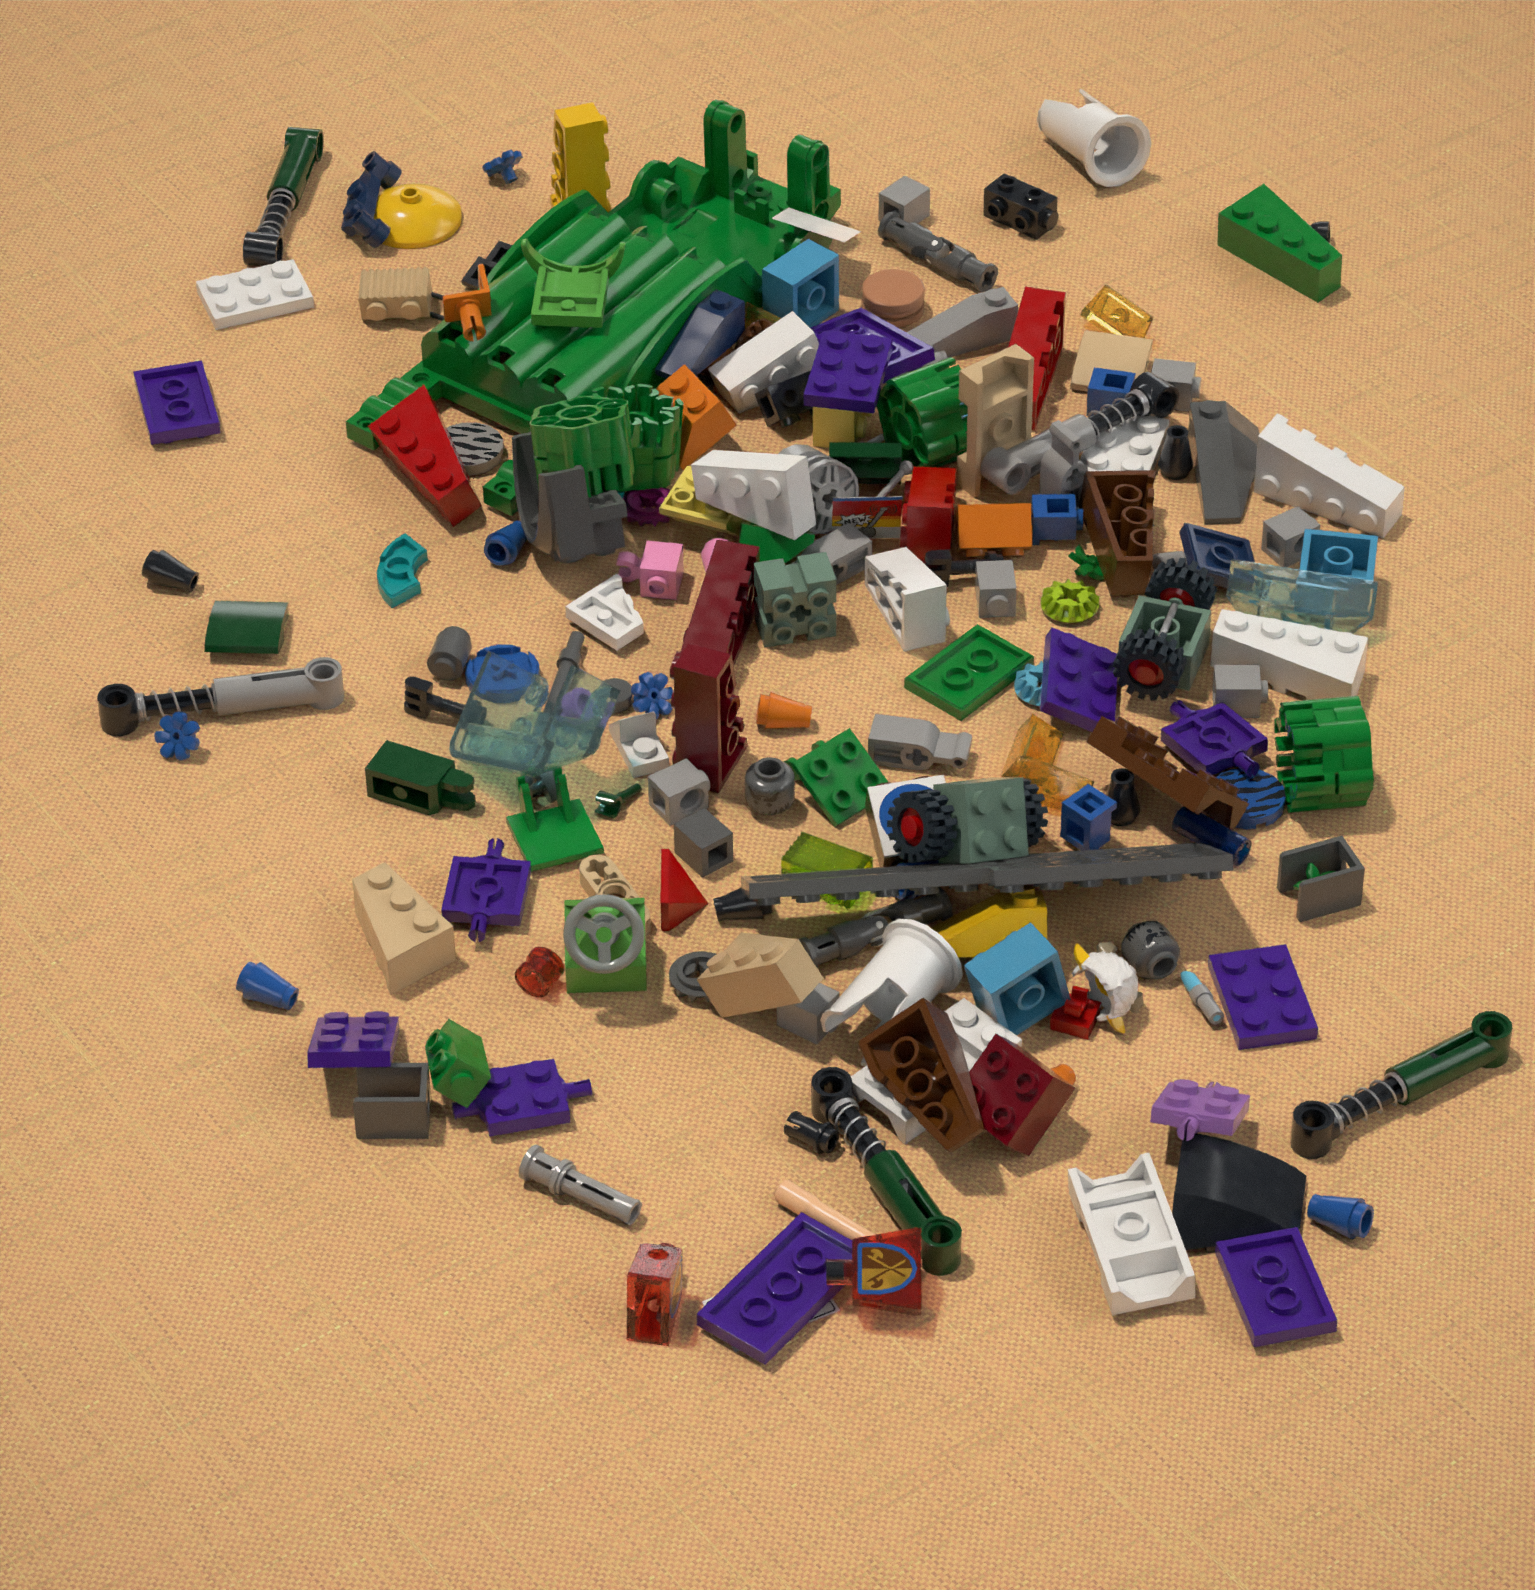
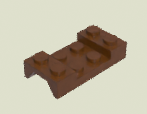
M1101 716L1087 740L1088 744L1192 812L1199 815L1204 811L1228 828L1235 829L1249 805L1248 802L1237 796L1240 791L1238 787L1222 778L1218 779L1202 769L1197 774L1182 768L1181 772H1178V767L1164 759L1168 751L1156 744L1159 738L1157 735L1141 726L1137 727L1122 717H1118L1117 721L1114 722Z

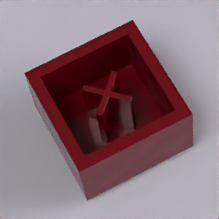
M996 1033L969 1071L984 1129L1006 1146L1027 1156H1030L1075 1090L1074 1086L1018 1044Z

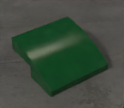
M829 442V456L850 467L858 479V484H888L899 471L902 460V443Z
M215 601L207 626L204 652L279 654L284 643L283 628L289 617L288 602Z

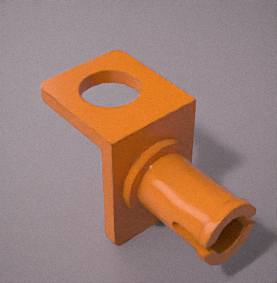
M483 264L478 265L479 290L443 296L445 322L461 320L463 335L468 341H473L471 331L473 329L475 330L477 340L482 339L486 335L482 317L491 316L490 289Z

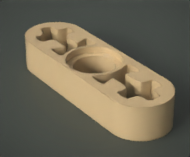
M591 855L581 861L579 866L580 884L589 897L602 894H620L625 898H640L609 857ZM600 876H604V881L602 883ZM645 905V928L647 936L650 933L651 925L650 911Z

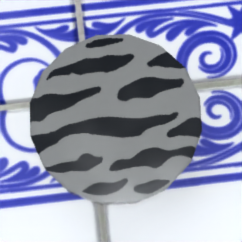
M475 422L460 423L447 427L469 476L486 473L501 462L502 454L504 455L503 438L491 426Z

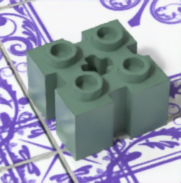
M826 552L797 556L796 564L785 565L783 558L754 563V587L758 595L754 597L755 622L764 647L793 643L794 636L802 634L806 635L808 641L836 636V611L833 603L836 602V577Z

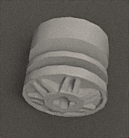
M795 444L783 449L778 454L807 456L816 525L809 531L814 534H828L832 532L833 498L858 497L859 486L857 477L850 467L808 445Z

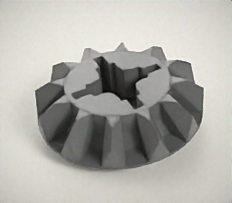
M706 951L688 953L679 957L672 964L669 970L670 987L675 988L678 997L688 995L691 1002H694L697 998H704L709 1003L710 999L698 983V978L695 977L697 976V971L701 975L708 968L706 964L716 955L715 953Z

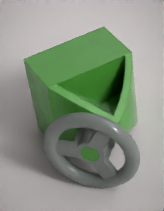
M602 894L586 899L564 900L565 924L563 938L565 944L567 993L647 991L644 898H619L613 895Z

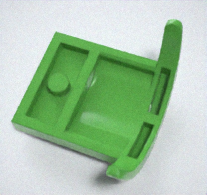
M522 239L521 248L524 257L531 268L538 274L531 311L532 325L602 328L609 279L615 274L622 262L625 243L620 242L614 254L604 261L592 265L571 266L545 258L531 246L528 239Z

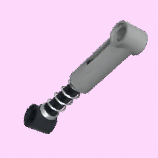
M1144 372L1134 380L1130 392L1125 395L1124 399L1117 398L1113 401L1112 405L1105 404L1101 407L1100 411H1091L1088 417L1078 414L1062 423L1081 439L1082 446L1079 449V453L1094 446L1096 440L1100 438V433L1104 431L1111 433L1112 427L1116 425L1123 427L1124 421L1128 419L1135 421L1137 416L1143 417L1151 414L1157 418L1167 417L1178 404L1179 391L1154 373ZM1049 429L1008 450L1003 447L993 448L987 453L981 463V475L1007 494L1019 493L1027 485L1030 478L1040 474L1041 460L1052 444V434Z
M320 657L311 660L302 668L215 678L211 688H208L206 684H203L202 689L191 690L190 687L186 686L184 691L174 692L169 688L168 692L164 694H156L152 690L150 695L145 696L142 692L135 693L128 685L111 684L102 688L97 696L102 730L111 736H124L135 731L139 722L149 721L151 716L162 715L164 717L174 712L185 713L196 710L200 715L203 709L213 708V712L217 711L218 716L308 704L316 709L329 710L343 702L344 687L340 663L329 657Z

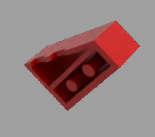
M913 466L911 481H905L904 502L908 503H903L902 525L907 526H901L900 548L907 547L923 563H926L925 555L928 551L949 549L951 553L956 500V468Z

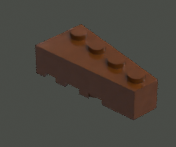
M1155 470L1085 471L1079 509H1083V520L1110 596L1145 594L1153 562L1152 529L1154 521L1153 483Z

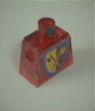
M911 1228L852 1239V1259H826L827 1285H852V1304L855 1306L921 1316V1228Z
M661 1243L659 1245L640 1244L627 1275V1341L669 1346L683 1290V1250L669 1243ZM653 1299H657L656 1306H659L658 1312H654L647 1307V1304Z

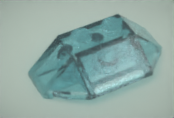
M1232 559L1226 597L1236 611L1245 614L1354 634L1374 618L1379 582Z

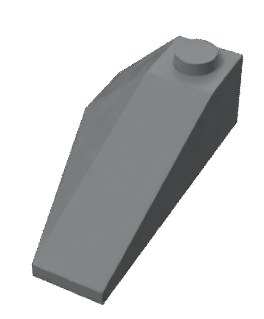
M1004 287L990 289L966 298L907 333L932 346L934 353L944 350L948 358L1010 341L1018 314V304Z

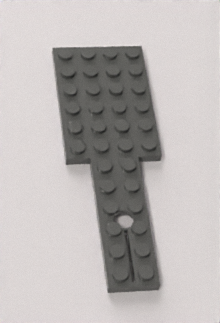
M1200 842L1029 854V856L970 864L936 863L741 876L742 893L749 899H752V902H756V905L780 904V897L792 896V899H796L797 903L820 901V894H831V896L836 897V900L859 899V892L870 891L871 894H875V897L899 896V889H910V891H915L916 895L939 893V886H949L955 892L978 891V884L988 883V886H994V889H1000L1001 893L1023 892L1025 884H1033L1035 887H1040V890L1064 889V882L1073 881V884H1079V887L1104 886L1103 879L1119 881L1120 885L1142 884L1144 876H1151L1152 879H1158L1159 882L1182 881V874L1189 873L1190 876H1198V879L1222 878V871H1233V855Z

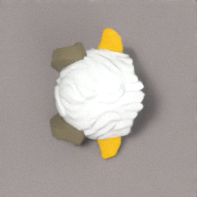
M1100 942L1097 945V952L1089 954L1080 944L1076 943L1074 946V957L1078 965L1073 970L1072 975L1074 977L1076 974L1085 971V977L1089 981L1091 990L1089 992V999L1102 1002L1104 1009L1100 1011V1015L1096 1019L1098 1021L1108 1020L1114 1030L1122 1034L1126 1033L1123 1016L1129 1010L1133 1013L1139 1012V1009L1144 1004L1143 993L1138 992L1136 969L1129 965L1128 961H1125L1123 957L1115 954L1118 948L1111 942Z

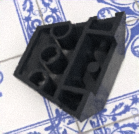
M1197 1133L1189 1141H1186L1185 1137L1182 1140L1172 1215L1185 1250L1205 1248L1206 1253H1214L1216 1242L1294 1227H1298L1300 1232L1307 1175L1274 1156L1233 1141Z

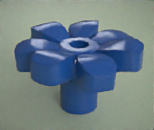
M512 149L502 153L501 157L485 163L482 169L489 177L496 173L501 174L505 183L510 184L518 179L513 167L520 162L523 155L521 151L513 152Z
M650 672L639 675L640 683H634L631 688V693L634 695V710L636 712L645 711V713L654 711L656 719H658L659 714L663 716L668 715L672 708L671 704L666 700H670L673 693L671 687L664 688L668 682V677L662 673L656 674L653 677Z
M174 712L172 717L167 715L160 720V726L164 731H156L154 733L156 743H165L160 749V754L165 758H171L175 754L178 760L188 759L190 757L189 750H197L200 745L199 739L196 738V733L200 730L196 721L187 722V714L184 712Z

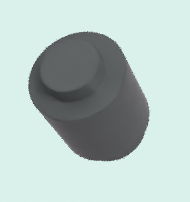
M450 626L437 635L427 659V667L434 676L442 680H455L462 675L472 650L471 638L468 632L460 627Z

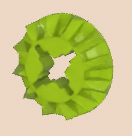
M1067 579L1065 583L1053 581L1051 587L1044 588L1040 604L1043 612L1048 617L1064 623H1077L1088 620L1097 613L1100 596L1096 595L1095 587L1085 586L1083 580L1073 583Z

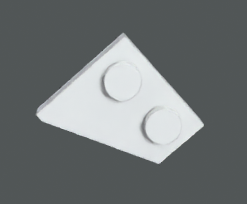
M618 574L613 575L565 606L567 619L616 651L644 634L643 621L638 611L634 610V603L630 595L625 593L622 578Z

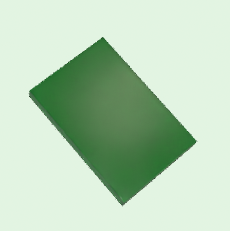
M977 624L904 678V688L962 721L1015 681L1017 671L1024 670L1026 664L1034 665V656Z

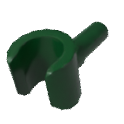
M636 783L616 795L600 790L595 800L601 803L595 809V812L611 818L617 817L622 804L641 792V786Z

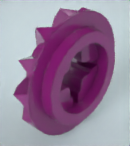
M661 487L627 491L623 497V500L626 502L627 521L631 523L637 521L640 527L645 524H652L656 527L658 522L669 523L670 518L660 514L659 507L670 490Z

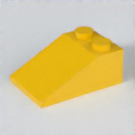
M1024 885L1023 892H1000L931 927V929L940 934L951 945L958 957H975L1030 922L1047 939V907L1042 891H1035L1034 886Z

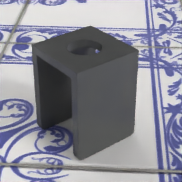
M1338 836L1282 852L1279 856L1277 889L1280 893L1294 890L1293 886L1298 881L1304 880L1299 884L1296 915L1299 922L1360 906L1365 868L1344 837ZM1308 863L1314 864L1320 875L1327 871H1336L1311 879H1307L1306 876Z
M391 1063V1067H356L359 1097L353 1099L356 1137L358 1139H429L431 1089L428 1063Z

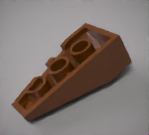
M921 998L858 1041L871 1074L894 1095V1098L901 1105L906 1107L918 1119V1122L948 1152H954L985 1131L963 1048L946 1012L925 998Z

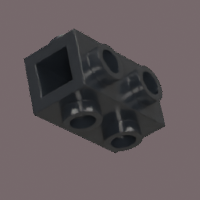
M1004 173L984 188L983 216L1037 240L1057 225L1059 218L1057 212L1058 197Z
M811 371L766 387L754 394L767 427L778 422L781 428L801 421L799 414L807 411L810 412L811 417L813 416V407L804 406V392Z

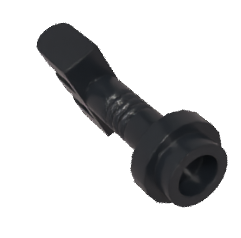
M949 549L931 550L926 552L925 565L947 587L949 586L950 575L976 574V561L1004 560L1003 555L996 554L995 551H986L984 559L952 561Z
M413 676L405 679L404 711L406 713L426 719L431 710L439 711L440 713L443 712V714L461 719V727L464 729L480 728L485 717V707L480 706L479 701L471 699L464 705L449 699L446 700V698L443 699L432 694V682Z

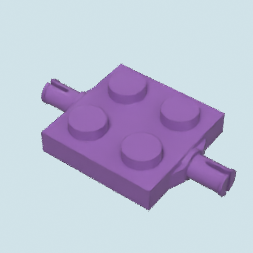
M1175 1080L1174 1083H1168L1152 1105L1150 1122L1176 1127L1178 1137L1181 1140H1184L1186 1137V1141L1191 1140L1198 1132L1233 1136L1249 1111L1250 1095L1239 1094L1238 1089L1222 1086L1218 1082H1216L1215 1086L1214 1082H1210L1206 1088L1198 1087V1083L1195 1081Z

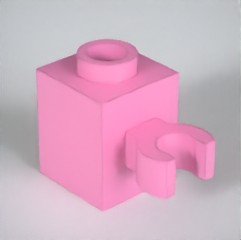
M647 541L642 558L631 552L619 553L617 565L629 568L620 567L618 575L621 576L622 582H632L635 579H640V597L677 600L684 573L683 544Z

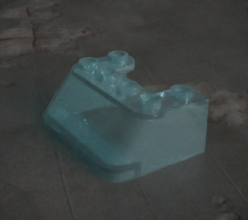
M488 651L451 738L450 754L466 764L530 777H536L583 760L598 750L601 736L609 717L614 712L615 702L620 690L571 665L552 713H543L540 711L549 696L547 679L538 674L530 673L497 654Z

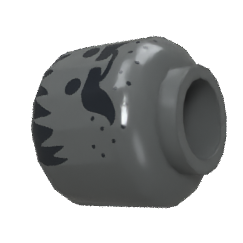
M772 757L763 758L752 764L745 775V799L748 806L755 812L763 815L780 814L791 807L795 798V775L792 768L785 762Z
M1145 921L1133 925L1128 930L1121 944V952L1125 960L1136 969V975L1143 979H1162L1167 977L1175 970L1180 957V947L1165 925L1158 921Z

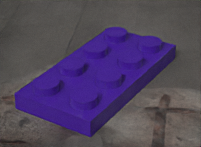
M862 307L810 328L815 333L818 342H820L823 331H842L850 334L877 335L879 337L893 338L892 353L883 384L895 376L922 368L923 365L935 360L934 348Z
M801 1212L697 1313V1326L766 1365L858 1273V1244ZM826 1262H844V1280H826Z

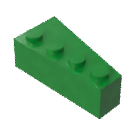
M1264 183L1218 213L1217 245L1317 303L1341 288L1342 254Z

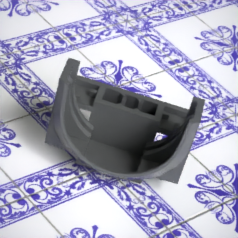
M531 432L512 437L513 476L517 508L523 532L531 544L545 554L550 555L554 561L561 563L576 562L589 554L606 556L613 554L616 551L615 549L625 547L621 518L628 516L626 502L616 490H604L602 488V493L592 495L588 472L591 497L588 498L585 473L582 465L551 473L538 474L537 484Z

